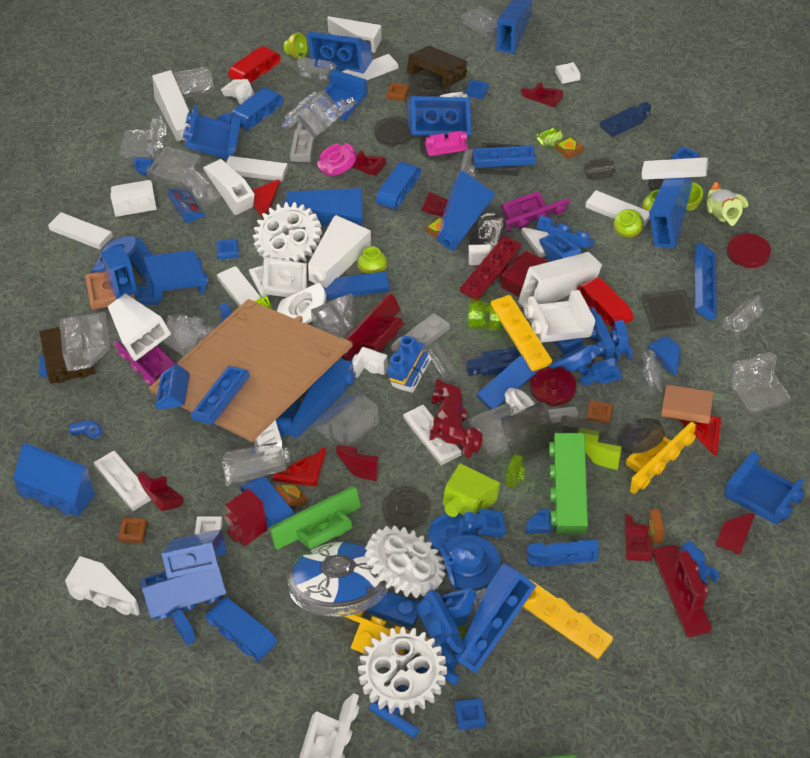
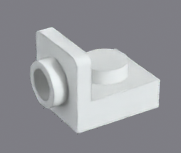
M248 79L233 80L221 89L224 96L236 97L240 105L255 94Z
M362 347L358 355H354L352 359L355 377L358 378L364 368L370 373L385 375L388 369V355Z

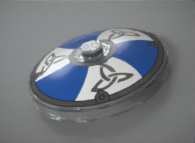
M333 540L324 542L311 550L307 548L292 561L287 571L288 591L293 601L306 611L322 616L341 617L363 612L376 605L385 596L389 588H386L387 582L385 580L378 581L379 574L371 573L374 566L367 565L369 558L365 557L367 552L365 547L367 544L358 541Z

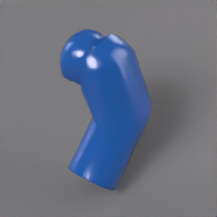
M92 420L69 424L71 436L83 433L90 438L97 439L103 433L102 427Z

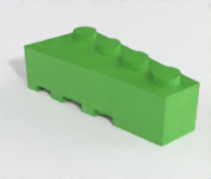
M555 433L554 442H549V457L553 458V465H550V479L554 480V488H550V502L555 503V511H551V526H556V534H586L588 521L584 433Z

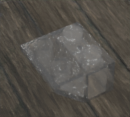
M350 293L311 309L312 326L345 339L356 326L353 295Z
M106 312L60 319L62 353L67 371L91 367L110 349Z
M183 314L178 316L168 315L165 325L171 335L162 342L185 356L216 327L207 326L204 324L205 320L195 315H192L191 318Z
M361 393L345 396L312 425L337 445L354 446L379 424L378 405Z

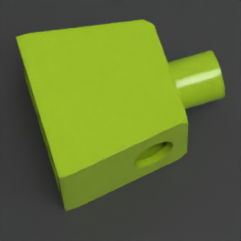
M460 463L445 487L443 504L446 513L451 517H456L459 513L465 516V512L476 514L480 508L488 509L497 501L500 482Z

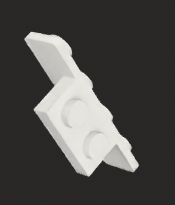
M353 693L344 701L338 721L317 711L312 715L299 758H345V755L342 753L344 746L348 744L352 735L350 725L359 711V706L356 705L359 695Z

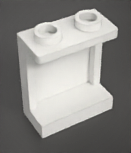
M579 290L571 291L569 300L564 302L537 304L534 296H530L527 305L524 307L525 317L529 319L532 329L541 343L591 337L595 319Z

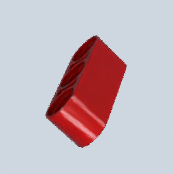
M261 46L231 66L228 77L231 80L248 79L249 83H252L261 74L267 73L274 65L279 64L280 54L266 46Z
M595 277L577 286V290L582 294L586 304L590 308L594 307L598 315H601L603 322L612 327V331L614 330L615 321L624 320L625 324L633 321V313L630 307L600 277Z

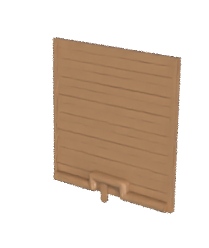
M248 299L176 363L189 372L185 404L180 407L193 412L228 366L246 369L250 377L214 424L253 442L344 353H347L352 347V343L349 340L302 322V316H297L294 319ZM160 378L148 388L155 395L158 393Z

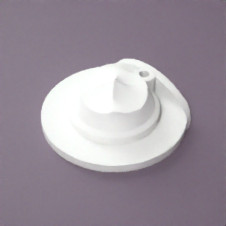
M317 283L280 301L277 312L294 319L297 316H302V322L308 324L320 313L325 304V289L320 283Z

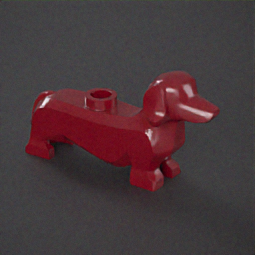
M436 379L431 404L436 405L440 402L438 416L433 418L432 429L429 432V441L439 438L446 444L460 445L464 456L471 458L473 453H477L481 449L483 443L482 433L477 428L466 429L462 425L466 418L467 409L462 408L460 388Z

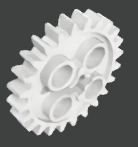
M285 202L284 208L277 204V210L275 211L269 208V215L262 214L264 221L257 220L260 227H254L256 232L253 235L254 245L258 249L259 255L263 259L267 257L299 262L302 259L304 262H307L305 256H313L311 250L317 249L316 243H320V235L323 234L316 214H313L310 208L306 210L303 204L298 208L296 202L293 203L292 207H289L288 203Z
M385 526L383 531L378 529L365 547L367 550L365 557L369 558L367 565L374 566L371 573L379 574L378 581L385 580L387 582L386 588L394 586L395 593L403 590L406 597H408L410 592L417 598L419 594L425 597L430 590L435 591L443 581L445 566L440 564L443 558L436 556L438 550L430 548L431 542H423L424 536L416 537L415 531H412L410 534L407 533L405 527L401 531L396 526H393L391 530L387 526Z
M405 627L401 628L400 634H396L395 630L391 628V636L387 637L381 632V641L372 638L373 648L365 646L364 650L367 656H360V663L362 665L358 667L359 674L362 675L359 677L360 685H365L363 692L364 694H370L371 703L379 699L378 706L380 710L387 704L391 714L395 707L399 708L401 715L404 714L407 707H409L413 714L415 713L416 705H419L424 710L425 700L434 703L433 693L441 694V687L439 685H445L446 683L445 677L442 676L447 674V667L443 666L446 663L445 656H440L442 654L440 646L434 648V638L426 642L425 632L418 637L416 636L415 628L411 630L410 634H406ZM402 649L409 651L408 654L403 656L397 654ZM381 667H387L390 669L387 673L384 674L377 672V670ZM419 667H425L428 669V671L426 673L419 674L416 672V669H418ZM400 685L409 687L405 692L395 690Z

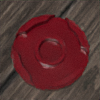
M750 233L734 236L729 241L727 247L728 258L736 265L738 263L744 265L743 267L758 268L765 265L771 253L770 244L764 238Z
M548 367L541 369L532 377L530 385L533 397L542 404L549 406H559L570 402L575 396L577 388L574 376L563 368L558 367L556 369H549Z

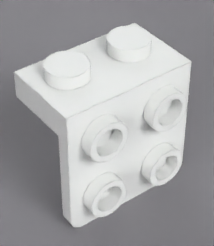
M150 180L117 185L111 188L110 194L115 217L157 210Z

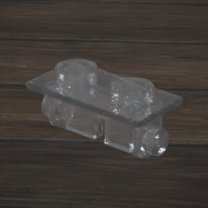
M305 57L298 59L297 66H300V69H295L294 71L300 73L301 77L311 78V75H318V79L329 81L330 72L336 69V64L332 61L319 60L318 67H316V59Z
M759 295L753 299L744 300L735 310V313L725 317L722 321L723 329L733 330L734 336L737 337L763 314Z

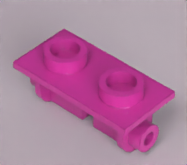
M460 130L448 133V138H445L444 134L429 135L425 141L428 155L433 156L468 150L465 141L467 140V134Z

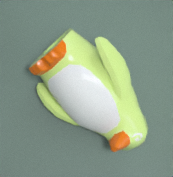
M714 182L708 193L706 202L707 212L713 213L722 222L727 221L731 226L735 225L743 212L742 208L748 207V201L742 195L734 194L727 189H721L719 184Z

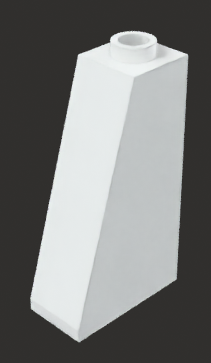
M172 71L152 75L154 97L176 140H186L182 137L185 126L188 127L189 125L185 123L189 110Z
M337 215L334 216L308 264L309 281L315 284L320 283L323 287L327 288L335 278L342 275L358 260L365 248L371 246V231Z
M589 252L529 267L518 302L525 307L528 298L534 296L537 304L555 303L570 295L571 291L577 290L578 285L598 277L602 264Z
M124 294L108 306L121 341L134 361L171 335L159 315L127 294Z

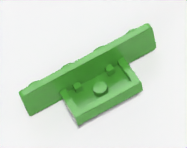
M352 486L271 526L269 531L274 548L278 550L299 540L311 550L352 529L351 519L346 515L361 507L357 489Z

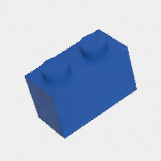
M122 245L100 252L108 283L116 299H119L124 294L130 296L138 293L131 262Z

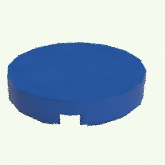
M446 513L437 517L431 523L428 540L432 543V549L438 550L439 555L442 556L440 547L452 538L462 535L478 536L477 528L469 531L460 529L459 520H465L464 515L459 514V516L451 517Z

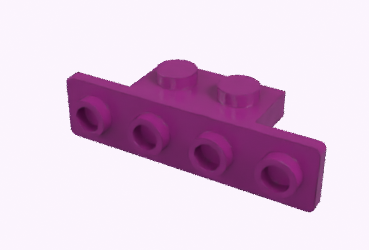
M537 191L506 202L500 208L507 221L496 224L491 233L492 235L499 233L502 236L509 233L511 228L518 226L521 229L528 226L530 221L536 220L538 222L540 216L548 217L552 213H555V215L562 214L567 210L566 208L571 201L567 198L546 206L540 192Z
M117 340L113 343L119 349L117 353L125 360H129L131 362L130 367L136 372L142 373L144 375L142 379L149 385L154 384L161 377L162 373L176 364L159 345H156L134 361L123 343Z

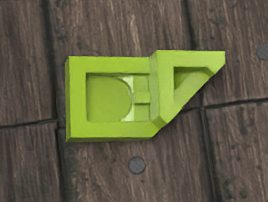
M584 433L585 452L592 462L606 468L618 470L622 446L598 442V435Z

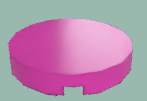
M344 143L341 146L340 144H334L321 153L317 165L321 173L326 176L339 175L353 166L357 154L353 146L348 143Z

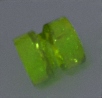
M471 299L468 328L481 329L483 326H486L487 330L500 331L501 321L492 309L491 301L485 304L483 300ZM485 312L490 313V318H485Z

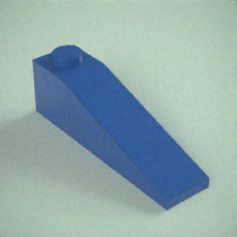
M338 359L310 386L291 423L293 437L298 438L346 392L349 385H353L356 374L353 372L352 362Z
M503 563L489 583L464 638L463 644L465 649L458 653L455 659L476 674L537 585L520 572Z

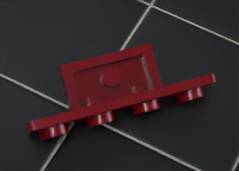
M503 236L460 287V293L479 300L520 251L522 244Z
M388 293L345 338L351 341L352 347L341 356L343 360L352 362L354 355H358L362 347L377 352L382 351L385 345L404 326L402 319L395 317L400 312V307L393 293Z
M677 545L653 549V557L686 637L690 638L711 633L712 627L703 608L705 598L708 596V588L706 583L700 580L696 560L691 559L688 551L679 552Z

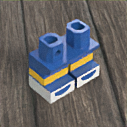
M404 335L400 341L401 345L397 353L393 354L390 358V365L386 371L393 387L413 393L422 377L421 374L423 375L432 358L429 353L422 350L425 343L416 341L414 337Z

